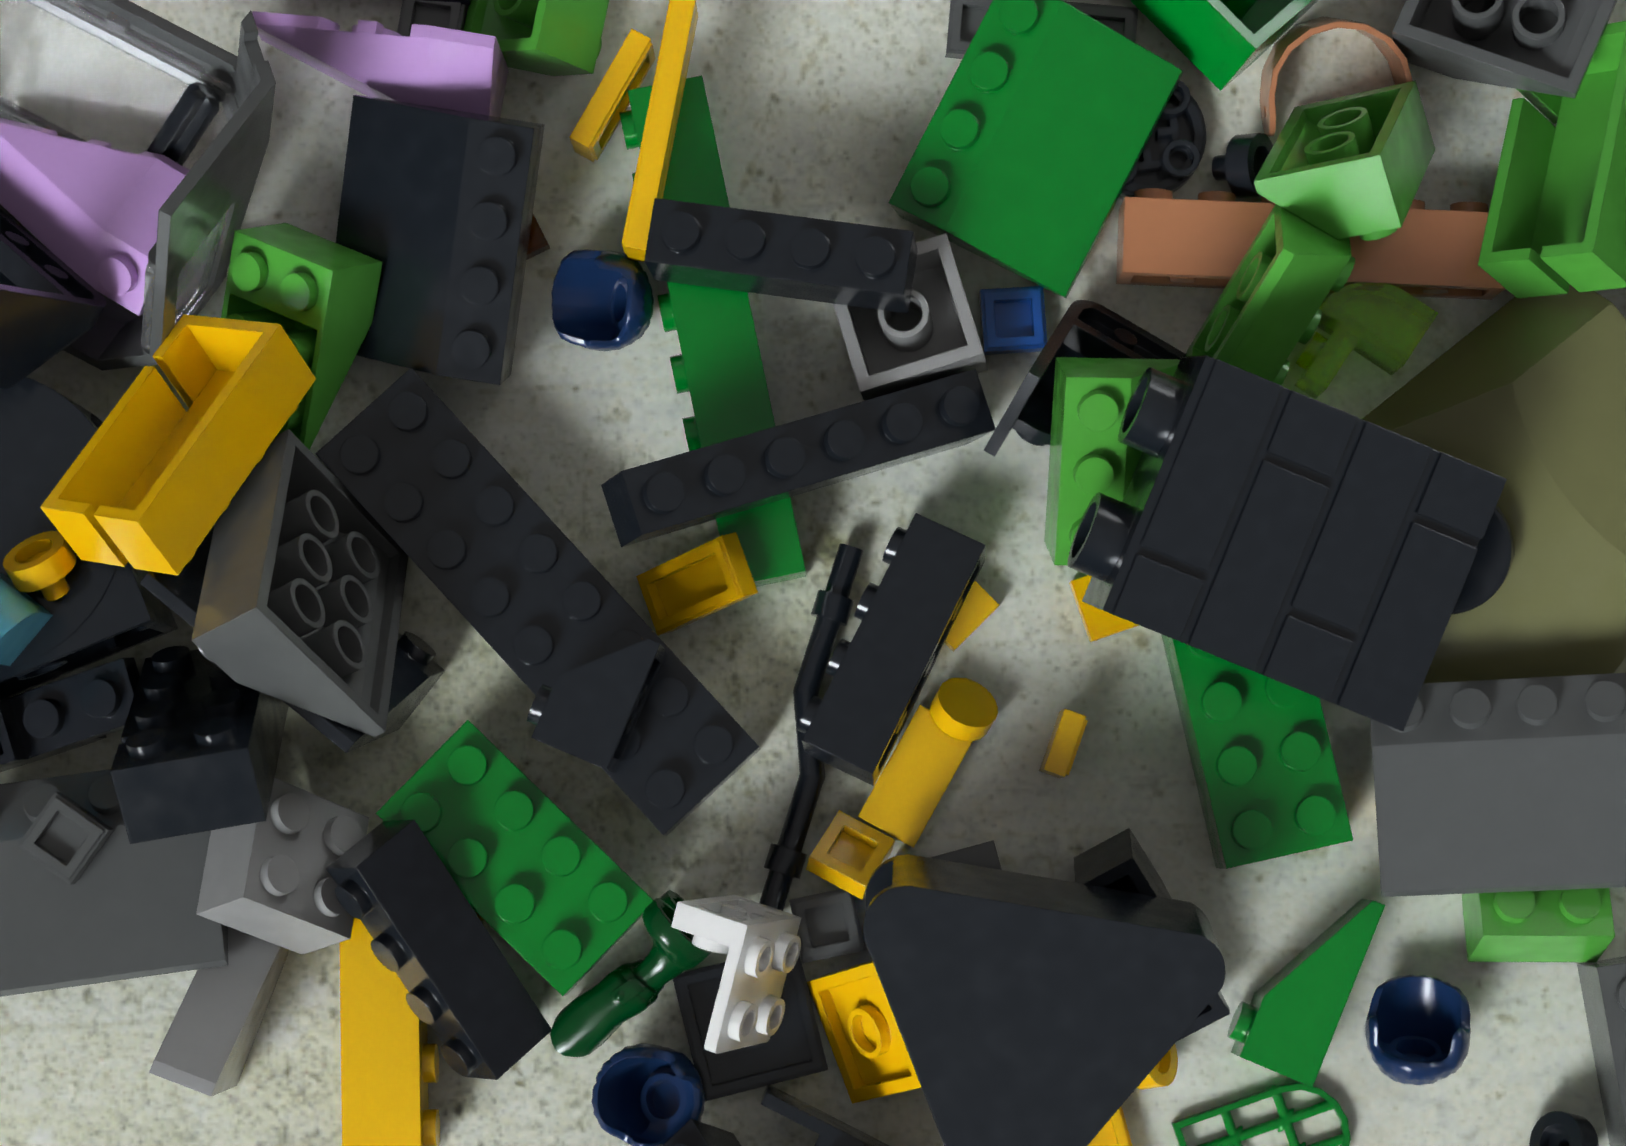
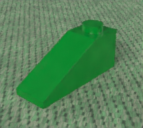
M1361 899L1260 987L1254 993L1250 1004L1242 1001L1234 1013L1227 1037L1235 1040L1231 1053L1313 1088L1385 905L1374 900Z

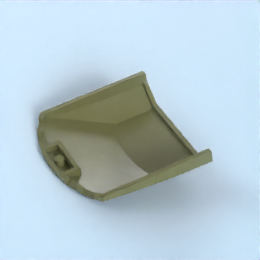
M1571 285L1569 286L1568 294L1518 299L1514 297L1362 418L1364 421L1371 422L1507 479L1497 506L1507 519L1513 537L1515 556L1509 574L1499 590L1485 603L1463 613L1451 614L1423 684L1626 673V319L1611 301L1597 292H1578Z

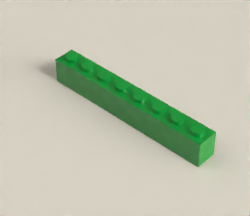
M701 75L686 78L663 199L730 208L703 77ZM652 86L627 90L631 110L619 112L627 150L638 147L640 149ZM632 173L633 182H634L635 173ZM667 282L669 293L657 295L664 331L677 330L682 354L670 356L677 394L690 392L695 416L682 418L689 451L775 427L748 292ZM790 497L716 519L719 536L737 533L756 587L806 577Z

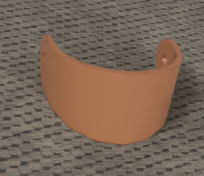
M1322 16L1296 24L1274 43L1262 69L1259 101L1264 134L1267 136H1274L1275 93L1279 71L1292 50L1312 35L1335 28L1355 29L1374 42L1388 61L1395 85L1413 81L1407 58L1391 37L1364 23Z

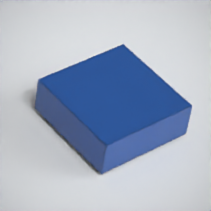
M1026 286L980 289L979 301L984 355L1041 352L1047 343L1043 287Z

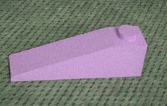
M252 12L258 29V35L262 41L368 97L500 117L509 69L496 36L412 24L410 36H402L393 30L384 28V25L378 21L358 20V24L353 25L352 31L349 32L339 31L340 25L323 17Z
M0 118V204L55 256L95 290L138 316L151 310L155 269L148 262V254L157 242L159 209L190 170L165 155L143 151L139 154L111 148V143L95 139L83 142L58 136L56 131ZM194 254L179 274L177 295L181 293Z

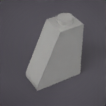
M228 927V965L197 970L149 1073L208 1096H214L237 1086L290 950Z

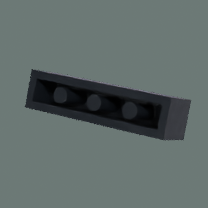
M655 198L644 262L657 281L908 313L918 250L914 231Z
M915 513L907 530L901 527L896 528L883 555L882 561L890 565L880 585L878 586L870 582L857 605L854 617L862 621L852 641L849 642L842 638L831 656L826 673L833 676V679L823 699L813 695L802 714L797 730L805 733L802 739L805 754L872 786L875 785L941 652L974 580L976 581L985 562V544L918 513Z
M414 819L383 821L326 868L338 885L335 888L338 901L350 915L362 921L373 938L370 945L374 955L387 969L396 972L408 990L406 1001L409 1007L420 1020L432 1026L443 1043L441 1053L445 1061L455 1072L465 1077L498 1080L551 1032V1027Z

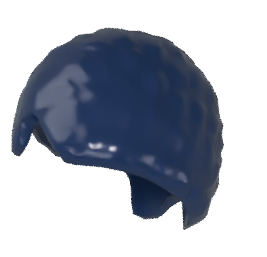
M585 249L572 251L565 256L557 269L551 291L552 319L559 336L569 343L596 351L619 350L640 339L650 325L654 303L653 290L642 265L636 260L627 258L625 253Z
M1426 975L1397 976L1379 985L1372 997L1366 1018L1365 1036L1367 1048L1380 1071L1396 1082L1413 1085L1433 1084L1437 1080L1445 1079L1455 1073L1466 1059L1470 1045L1471 1014L1467 997L1458 987L1448 982H1443L1439 978Z
M640 1043L624 1047L602 1065L601 1070L596 1075V1084L592 1089L591 1102L594 1108L593 1113L599 1125L610 1135L632 1146H663L690 1119L701 1122L706 1097L704 1095L702 1079L686 1055L668 1047Z

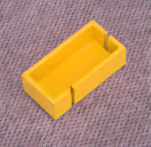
M182 315L152 357L188 406L187 412L157 369L153 366H145L40 506L81 560L125 567L129 561L134 569L176 576L181 573L185 565L193 558L197 548L218 518L228 508L232 498L253 468L261 461L265 451L286 421L297 410L299 403L316 380V377L281 324Z

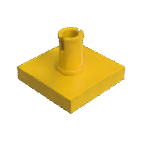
M872 960L825 974L807 982L852 1104L921 1088Z

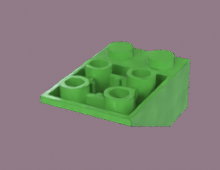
M288 223L234 230L221 318L281 324L316 377V380L299 403L297 410L289 417L277 435L289 429L310 450L372 324L383 262Z
M1609 888L1462 894L1468 962L1597 963L1615 937Z

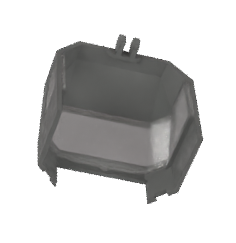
M0 0V118L56 131L58 136L83 142L91 139L111 143V148L139 154L147 151L190 84L201 82L207 88L214 89L220 95L218 113L183 164V167L190 171L159 209L157 242L149 251L148 264L145 271L143 314L138 316L101 294L106 300V305L95 326L63 349V351L102 371L157 365L152 356L182 315L197 316L227 277L234 230L241 229L269 143L276 85L269 61H265L258 43V29L251 10L241 22L237 57L129 0ZM0 204V209H2L7 215H9V216H10L14 221H16L21 227H23V228H24L27 232H29L34 238H36L28 229H26L12 214H10V213Z

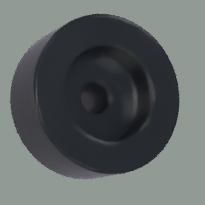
M1264 133L1241 134L1232 137L1227 146L1226 154L1215 156L1212 160V174L1215 180H1227L1232 193L1238 198L1261 197L1256 191L1254 180L1273 147L1270 138Z
M1552 1111L1542 1116L1535 1124L1530 1136L1529 1146H1598V1137L1594 1127L1586 1118L1562 1111Z

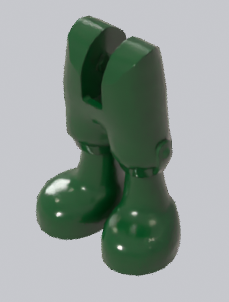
M671 890L667 891L660 898L654 899L644 910L643 922L653 940V946L648 955L643 960L640 959L633 963L622 964L609 973L600 983L581 993L560 1011L555 1018L550 1033L552 1044L557 1052L569 1057H583L591 1054L604 1044L622 1023L640 1014L648 1006L656 1002L658 994L666 983L682 972L696 967L712 953L711 951L694 946L692 944L694 935L671 927L677 902L685 901L677 893Z

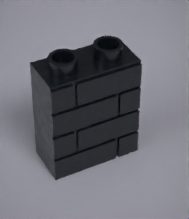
M1207 355L1181 357L1174 376L1149 367L1140 378L1129 400L1118 434V441L1120 443L1142 451L1124 499L1119 501L1098 492L1089 503L1070 548L1068 567L1092 576L1082 602L1370 719L1404 731L1477 554L1479 541L1484 537L1507 479Z

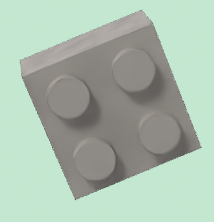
M946 233L916 243L918 253L908 313L833 304L856 381L864 401L976 369L977 373L988 370L981 342Z
M274 778L266 821L211 830L196 915L302 955L351 939L354 917L338 901L335 894V888L338 885L326 868L367 835L369 817Z

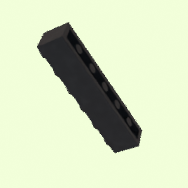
M973 369L626 469L603 483L601 487L620 546L624 547L960 447L989 434L996 428L977 371Z

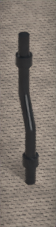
M839 544L825 590H818L811 615L816 617L793 689L800 775L778 844L771 843L764 864V868L769 869V873L759 901L760 904L781 911L784 909L793 877L800 879L807 854L802 853V849L825 779L824 762L805 754L802 743L805 733L798 731L797 728L812 696L819 697V690L840 625L847 626L854 600L850 599L849 596L863 550L846 544Z

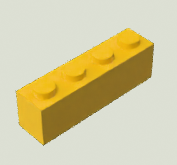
M354 917L351 939L339 943L342 1146H439V1110L429 1109L428 1083H437L439 1078L437 1043L428 1044L427 1023L420 1020L409 1007L406 1001L408 990L396 972L387 969L374 955L370 945L373 940L372 936L362 921Z

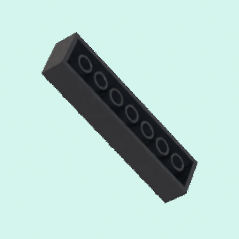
M412 368L406 371L315 453L535 695L542 684L553 688L559 674L645 639L661 644L667 653L615 773L604 768L602 769L663 835L667 836L761 750L757 743Z

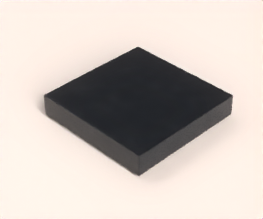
M800 954L794 968L787 973L781 995L785 1002V1012L776 1033L770 1037L768 1042L719 1054L705 1050L704 1044L725 962L682 972L673 978L693 1063L702 1079L706 1101L828 1070Z

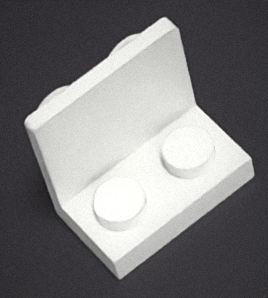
M734 894L677 902L671 927L694 935L692 944L698 948L727 954L704 1044L705 1050L719 1054L768 1042L770 1037L776 1033L785 1012V1002L781 998L787 973L794 968L801 950V939L797 936L801 917Z

